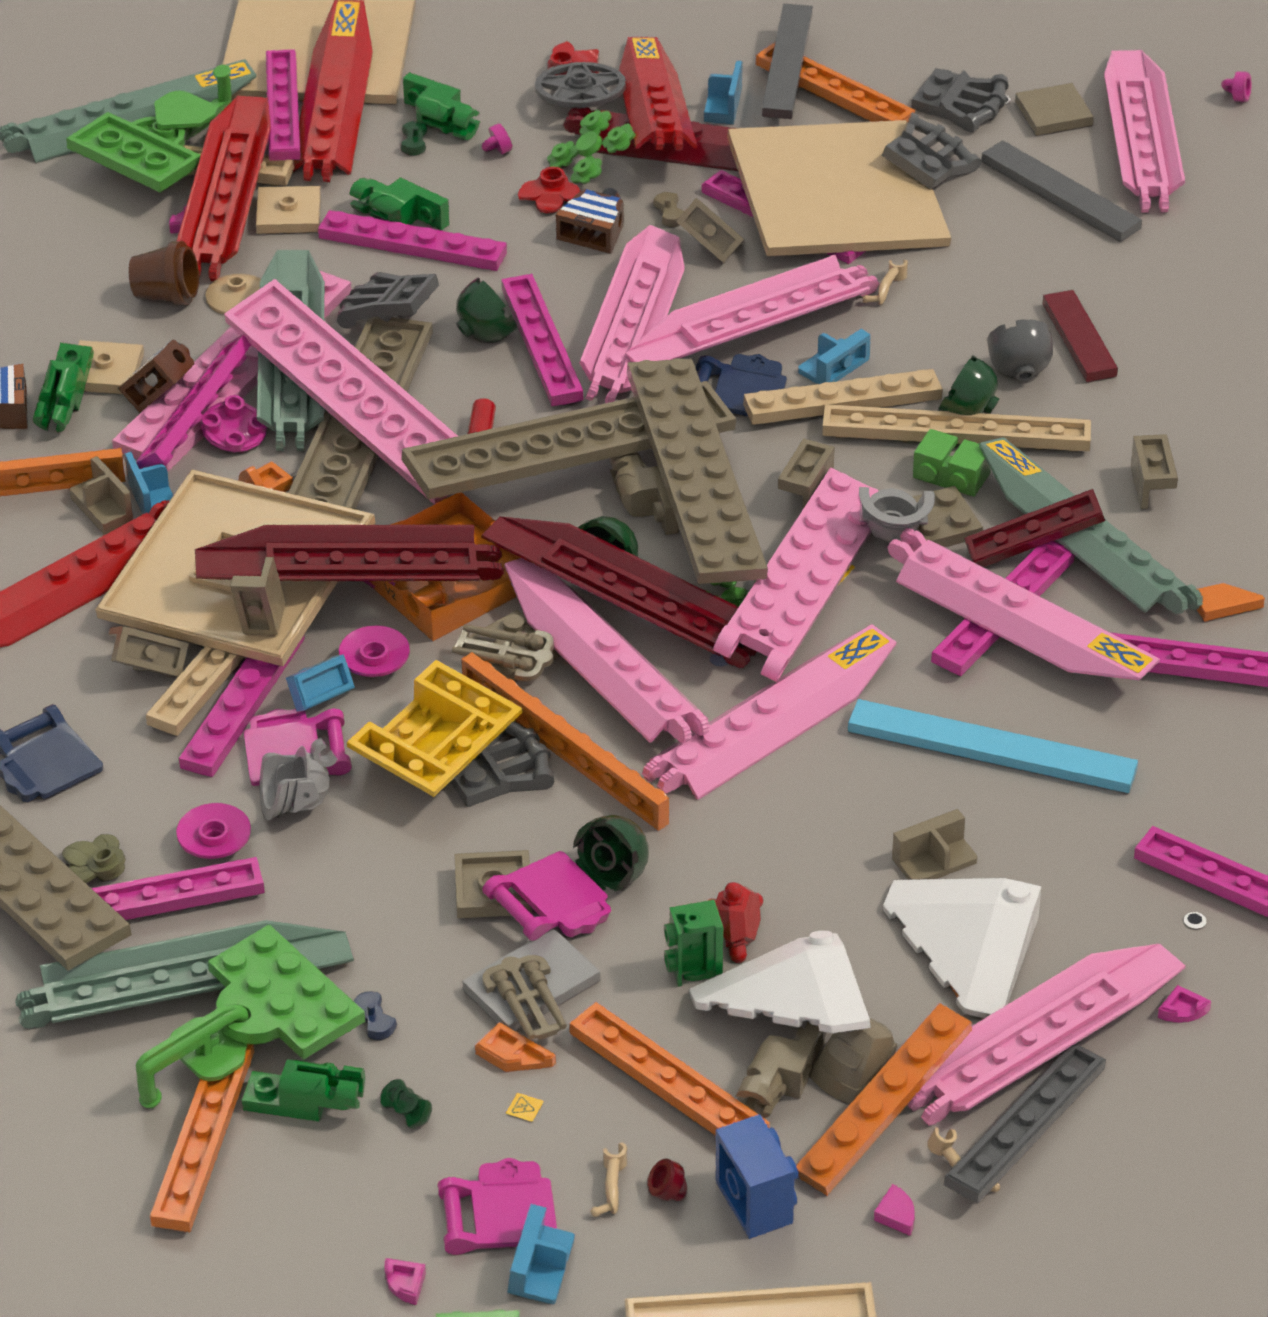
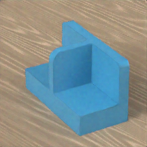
M736 60L733 75L711 74L709 76L704 122L734 125L742 92V61Z
M860 329L845 340L842 338L836 340L828 334L822 333L818 336L817 354L799 365L798 373L816 384L839 381L870 360L871 334Z
M132 452L124 453L128 484L142 515L146 512L149 513L153 505L164 500L170 501L174 495L169 487L166 466L158 464L139 469Z
M531 1204L510 1269L507 1293L548 1304H555L575 1235L572 1232L544 1226L547 1208Z

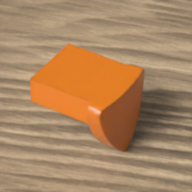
M271 461L257 470L254 466L243 470L239 474L238 481L286 492L292 486L293 477Z

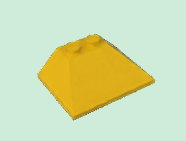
M435 660L414 679V700L384 728L369 721L347 741V747L435 797L522 714V707Z

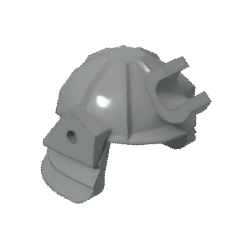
M859 487L861 501L859 522H867L869 529L876 538L889 542L893 539L901 541L900 535L906 528L916 531L919 525L928 524V514L931 512L935 502L934 492L923 491L917 503L911 495L902 490L894 488L882 489L870 498L869 487Z
M321 738L312 743L310 753L306 752L305 747L300 746L295 755H281L273 752L263 756L260 770V803L266 820L278 818L285 813L312 810L323 802L328 793L330 781L329 772L326 767L334 765L338 759L332 751L325 756L319 755L323 749L327 748Z

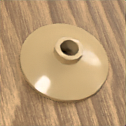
M230 274L218 278L206 290L208 306L212 310L224 315L258 291L261 278L250 274Z

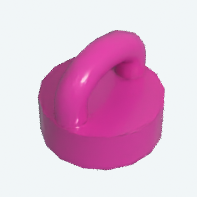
M1237 71L1234 79H1224L1221 82V87L1226 92L1232 93L1235 102H1246L1251 94V75L1249 72Z
M497 123L488 128L490 138L482 143L481 148L483 151L497 148L501 155L512 150V142L502 124Z

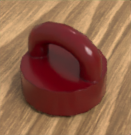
M664 1158L659 1160L652 1167L648 1176L647 1187L649 1193L664 1201L671 1199L674 1201L684 1200L687 1195V1182L683 1166L671 1159Z

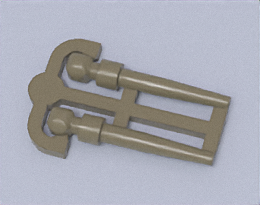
M464 624L455 646L452 647V653L467 656L473 652L484 661L502 664L503 667L510 669L518 667L514 674L515 680L529 682L539 678L544 667H548L553 663L552 651L554 649V640L550 633L536 630L532 636H529L528 633L519 631L513 633ZM469 632L504 640L501 645L469 638ZM512 642H514V645L522 646V647H526L527 645H530V648H532V649H537L538 651L536 652V651H531V650H526V649L511 647V644H512ZM532 661H535V664H536V665H535L534 669L531 670L532 667H533V662H532Z
M528 955L521 958L506 957L502 960L501 964L490 967L483 973V986L486 992H493L494 988L498 987L502 998L507 1000L515 1017L530 1040L534 1038L541 1040L557 1035V1032L565 1029L567 1024L547 986L548 981L544 975L551 973L547 961L538 955ZM522 968H524L526 975L529 977L534 990L530 991L520 974ZM508 976H511V977H512V979H513L515 985L517 986V988H518L520 994L516 995V990H515V988H514L512 982H511V981H508ZM541 995L557 1023L548 1025L534 998ZM525 1001L539 1029H532L520 1004L521 1002Z

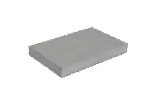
M554 928L540 938L524 944L462 981L463 990L497 1023L500 1022L514 1031L522 1027L507 1000L502 998L498 987L496 986L493 992L487 993L483 986V973L488 968L501 964L502 960L506 957L521 958L528 955L543 957L551 969V973L544 976L548 981L547 986L557 1005L562 1004L600 981V971ZM522 968L520 974L529 990H534L529 977L526 975L524 968ZM508 976V981H511V982H512V984H513V986H514V988H515V990H516V995L520 994V992H519L517 986L515 985V983H514L512 977H511V976ZM541 995L534 998L542 1014L549 1011ZM525 1001L521 1002L520 1004L530 1023L534 1018Z

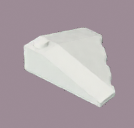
M1007 878L893 880L883 904V911L889 919L896 918L897 916L905 926L902 929V935L916 953L924 951L932 962L929 963V970L942 987L945 988L951 985L959 995L956 998V1004L964 1014L986 1018L1006 1006L1009 1002L1039 918L1042 886Z
M830 931L812 932L809 935L810 937L798 938L689 989L690 998L695 1008L699 1010L709 1011L712 1009V1005L718 1004L720 1008L728 1009V1015L754 1019L757 1017L756 1013L763 1012L765 1016L773 1017V1023L799 1027L802 1025V1021L808 1020L813 1025H819V1031L828 1033L870 1028V1019L845 946L838 934H832Z

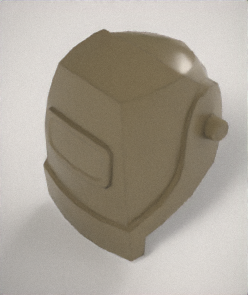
M869 1018L870 1028L833 1033L817 1058L810 1078L827 1094L849 1105L891 1059L898 1045L894 1042L892 1032L885 1025Z

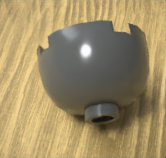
M1022 319L1015 321V327L1006 329L1005 324L995 328L987 337V345L992 365L1004 376L1027 381L1034 378L1035 375L1042 372L1048 366L1053 355L1051 330L1049 332L1048 325L1044 322Z

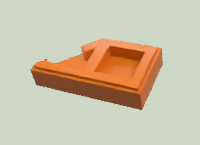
M1220 583L1197 589L1203 596V604L1197 611L1204 622L1264 608L1265 598L1263 595L1229 584Z
M500 1022L475 1045L476 1055L505 1072L550 1068L556 1064V1055Z

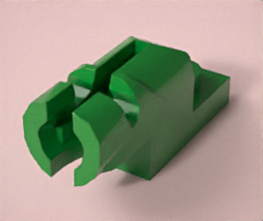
M410 72L403 77L404 103L416 107V121L438 128L446 134L453 132V136L464 140H470L475 135L480 121L472 117H477L480 113L471 106L461 102L460 89Z
M363 177L355 181L350 188L349 195L359 199L353 200L350 203L351 207L365 214L370 213V216L373 218L401 222L411 225L416 220H420L441 231L450 225L448 199L401 177L389 186L374 179Z
M60 342L56 360H50L45 380L39 393V402L36 404L32 419L36 426L48 431L52 419L57 424L56 431L62 432L66 429V425L69 424L73 410L79 411L94 356L92 347Z
M287 1059L281 1075L252 1071L242 1098V1107L244 1111L319 1122L324 1108L338 1110L359 1109L360 1101H358L357 1097L363 1098L365 1070L364 1068L344 1065L343 1070H339L334 1063L317 1064Z

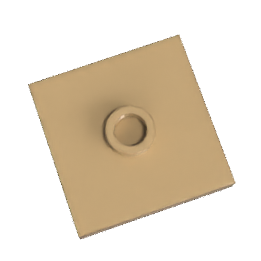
M320 186L258 187L257 234L318 233L321 206Z
M79 340L78 345L92 347L94 351L84 392L122 394L117 388L140 368L144 356L143 345Z

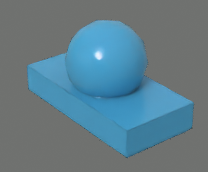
M344 654L336 655L311 667L303 668L297 673L286 677L297 712L307 710L355 688Z

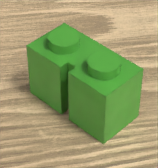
M930 429L914 451L913 478L944 488L956 486L960 493L975 497L991 472V468L979 447V443L964 439L954 455L950 456L949 454L958 443V437Z

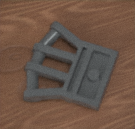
M935 68L912 98L911 108L919 112L948 119L967 132H973L979 128L981 123L995 119L999 109L1004 107L1007 102L1005 91L1008 89L1009 81L1003 74H996L991 79L971 78L964 70L961 74H957L950 70Z
M911 112L901 136L887 144L882 153L883 157L929 189L934 188L949 176L972 173L982 163L976 154L969 152L962 144L963 140L958 136L952 137L945 132L946 128L938 124L936 126L919 119V115ZM916 130L926 134V136L918 140L912 134ZM937 142L945 146L938 152L930 148ZM954 154L960 159L951 162L948 160Z
M377 272L364 285L355 286L350 291V294L341 301V310L338 312L337 322L342 328L349 329L358 320L376 316L385 322H389L393 316L397 315L399 318L411 317L417 313V310L439 286L437 275L399 276Z
M514 720L450 781L467 807L509 792L544 790L554 785V773L549 767L550 751L544 744L539 743L540 738L534 729H527ZM507 734L514 737V739L494 745ZM528 751L527 754H524V755L518 756V757H516V758H513V759H510V760H507V761H505V762H502V763L497 764L498 761H501V760L507 759V758H509V757H512V756H515V755H518V754H521V753H523V752ZM535 768L533 774H520Z

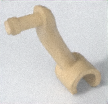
M889 260V270L879 285L878 295H864L863 302H878L879 305H882L893 280L903 281L907 278L908 261L903 260L902 265H895L892 263V260Z
M935 1127L928 1139L927 1146L935 1155H944L950 1165L954 1167L961 1159L952 1147L957 1138V1133L954 1129H950L944 1139L939 1135V1129ZM997 1183V1184L991 1189V1191H992V1192H997V1191H999V1190H1000V1184Z
M622 1142L618 1143L619 1154H611L607 1151V1148L603 1149V1164L607 1169L605 1180L607 1204L590 1209L593 1217H598L600 1214L608 1211L616 1214L618 1211L619 1171L627 1166V1146Z

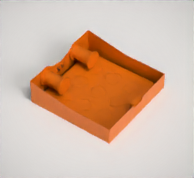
M462 492L456 493L405 520L390 524L474 525L475 545L495 546V544L481 538L482 534L495 520ZM500 547L502 557L498 563H501L502 568H504V574L500 577L501 579L493 581H482L481 579L480 581H394V586L389 583L392 581L369 582L375 586L374 590L430 640L435 641L516 598L517 596L506 571L505 563L521 557Z

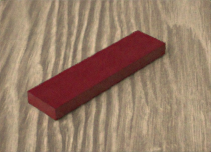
M1074 290L1043 295L1042 304L1085 381L1091 382L1117 377L1118 367Z
M1094 489L967 536L964 540L972 562L986 567L1104 522L1105 518Z

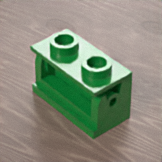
M715 900L669 907V923L664 924V936L669 949L664 950V961L667 972H674L678 987L682 986V975L684 980L698 981L714 978L722 974L723 924Z

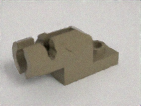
M637 452L610 458L609 461L612 469L609 470L616 485V490L629 514L635 517L653 515L656 523L661 522L665 535L679 533V526L659 467H647Z
M808 1021L805 1028L799 1027L794 1040L782 1036H768L758 1048L751 1065L747 1068L746 1074L748 1076L743 1078L736 1094L739 1097L738 1100L763 1118L771 1115L774 1107L783 1095L800 1099L810 1078L813 1066L825 1045L826 1032L819 1031V1025H813Z

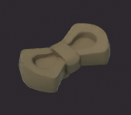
M663 192L655 196L653 200L654 207L661 210L663 214L662 224L668 227L680 226L676 221L684 212L677 208L679 198L676 193Z

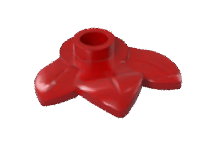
M563 42L553 48L550 59L547 62V68L574 62L597 63L599 50H575L570 42ZM563 72L556 75H566L567 72Z
M547 167L540 172L538 179L527 181L521 186L518 191V199L536 201V207L540 212L550 214L559 211L564 201L569 202L580 192V189L577 185L568 182V177L561 168Z

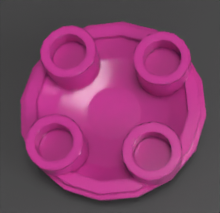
M230 395L226 397L224 402L211 406L201 419L203 435L212 445L221 450L230 452L248 451L257 447L266 436L267 427L257 420V409L244 403L243 398L237 395Z

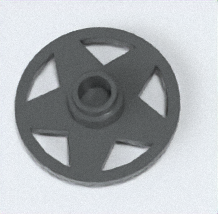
M574 62L554 66L542 72L535 81L536 94L542 100L553 105L569 108H586L609 103L620 97L626 88L625 77L619 70L608 65L592 62ZM590 70H592V71H598V72H602V73H592ZM563 72H567L566 75H556ZM618 84L612 92L607 89V87ZM543 88L555 90L556 92L554 95H551Z

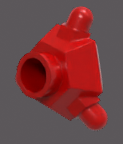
M730 882L725 886V890L718 893L717 899L710 898L708 900H715L723 924V938L725 939L726 947L729 948L731 960L734 963H742L747 958L746 946L755 940L761 921L760 907L763 905L764 900L761 894L753 892L748 887L736 882Z

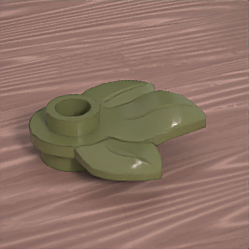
M100 834L93 842L76 841L65 847L62 851L63 858L70 864L69 869L85 883L96 877L102 881L113 880L125 870L124 863L126 858L123 851L119 848L120 842L115 836L110 834Z

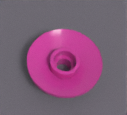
M366 626L352 631L342 640L339 646V655L344 654L349 671L366 677H379L399 670L409 658L410 647L406 637L393 628Z
M208 803L188 811L180 819L176 833L179 845L187 853L204 859H218L232 855L244 847L250 838L251 826L247 815L239 808L224 803Z

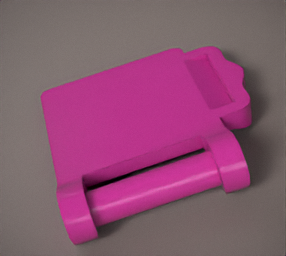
M333 708L315 717L307 718L305 710L297 712L296 709H274L267 714L252 717L250 720L251 728L244 731L251 785H260L261 763L265 754L274 752L281 755H295L300 746L305 747L306 752L310 753L312 743L318 739L316 729L328 731L330 751L338 759L334 765L326 767L329 775H345L352 769L351 759L345 753L342 727L345 724L343 712Z
M563 851L551 854L508 875H495L487 880L482 888V892L489 899H496L524 928L523 933L530 941L540 938L556 926H559L561 931L568 937H574L580 933H592L597 925L607 920L611 912V907L606 903L607 894ZM512 887L540 916L534 917L508 889Z
M508 1157L497 1163L482 1164L479 1168L478 1180L469 1181L456 1177H447L441 1179L437 1184L439 1197L444 1200L447 1225L444 1247L448 1254L461 1255L480 1248L518 1247L531 1204L546 1207L544 1226L557 1229L551 1181L546 1177L541 1178L540 1166L534 1161L522 1162ZM471 1195L476 1234L463 1231L460 1199Z

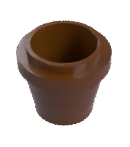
M173 241L166 247L131 257L128 271L129 283L132 293L137 299L170 301L179 306L189 305L197 295L199 289L198 263L194 251L184 241Z

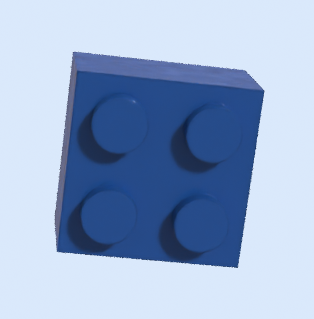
M760 1114L716 1129L715 1182L748 1238L751 1239L793 1224L794 1206L798 1202L794 1190L795 1180L798 1179V1170L791 1156L786 1157L783 1153L776 1130L773 1127L768 1128Z

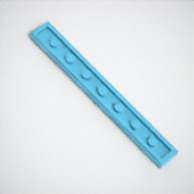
M861 699L857 700L848 722V732L1124 793H1130L1138 769V760Z

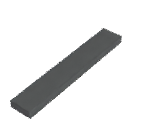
M783 3L762 106V117L792 119L812 19V5Z
M1004 140L982 153V162L1120 242L1142 228V219Z
M1078 1044L1067 1048L945 1175L944 1186L978 1204L1105 1069L1106 1059Z

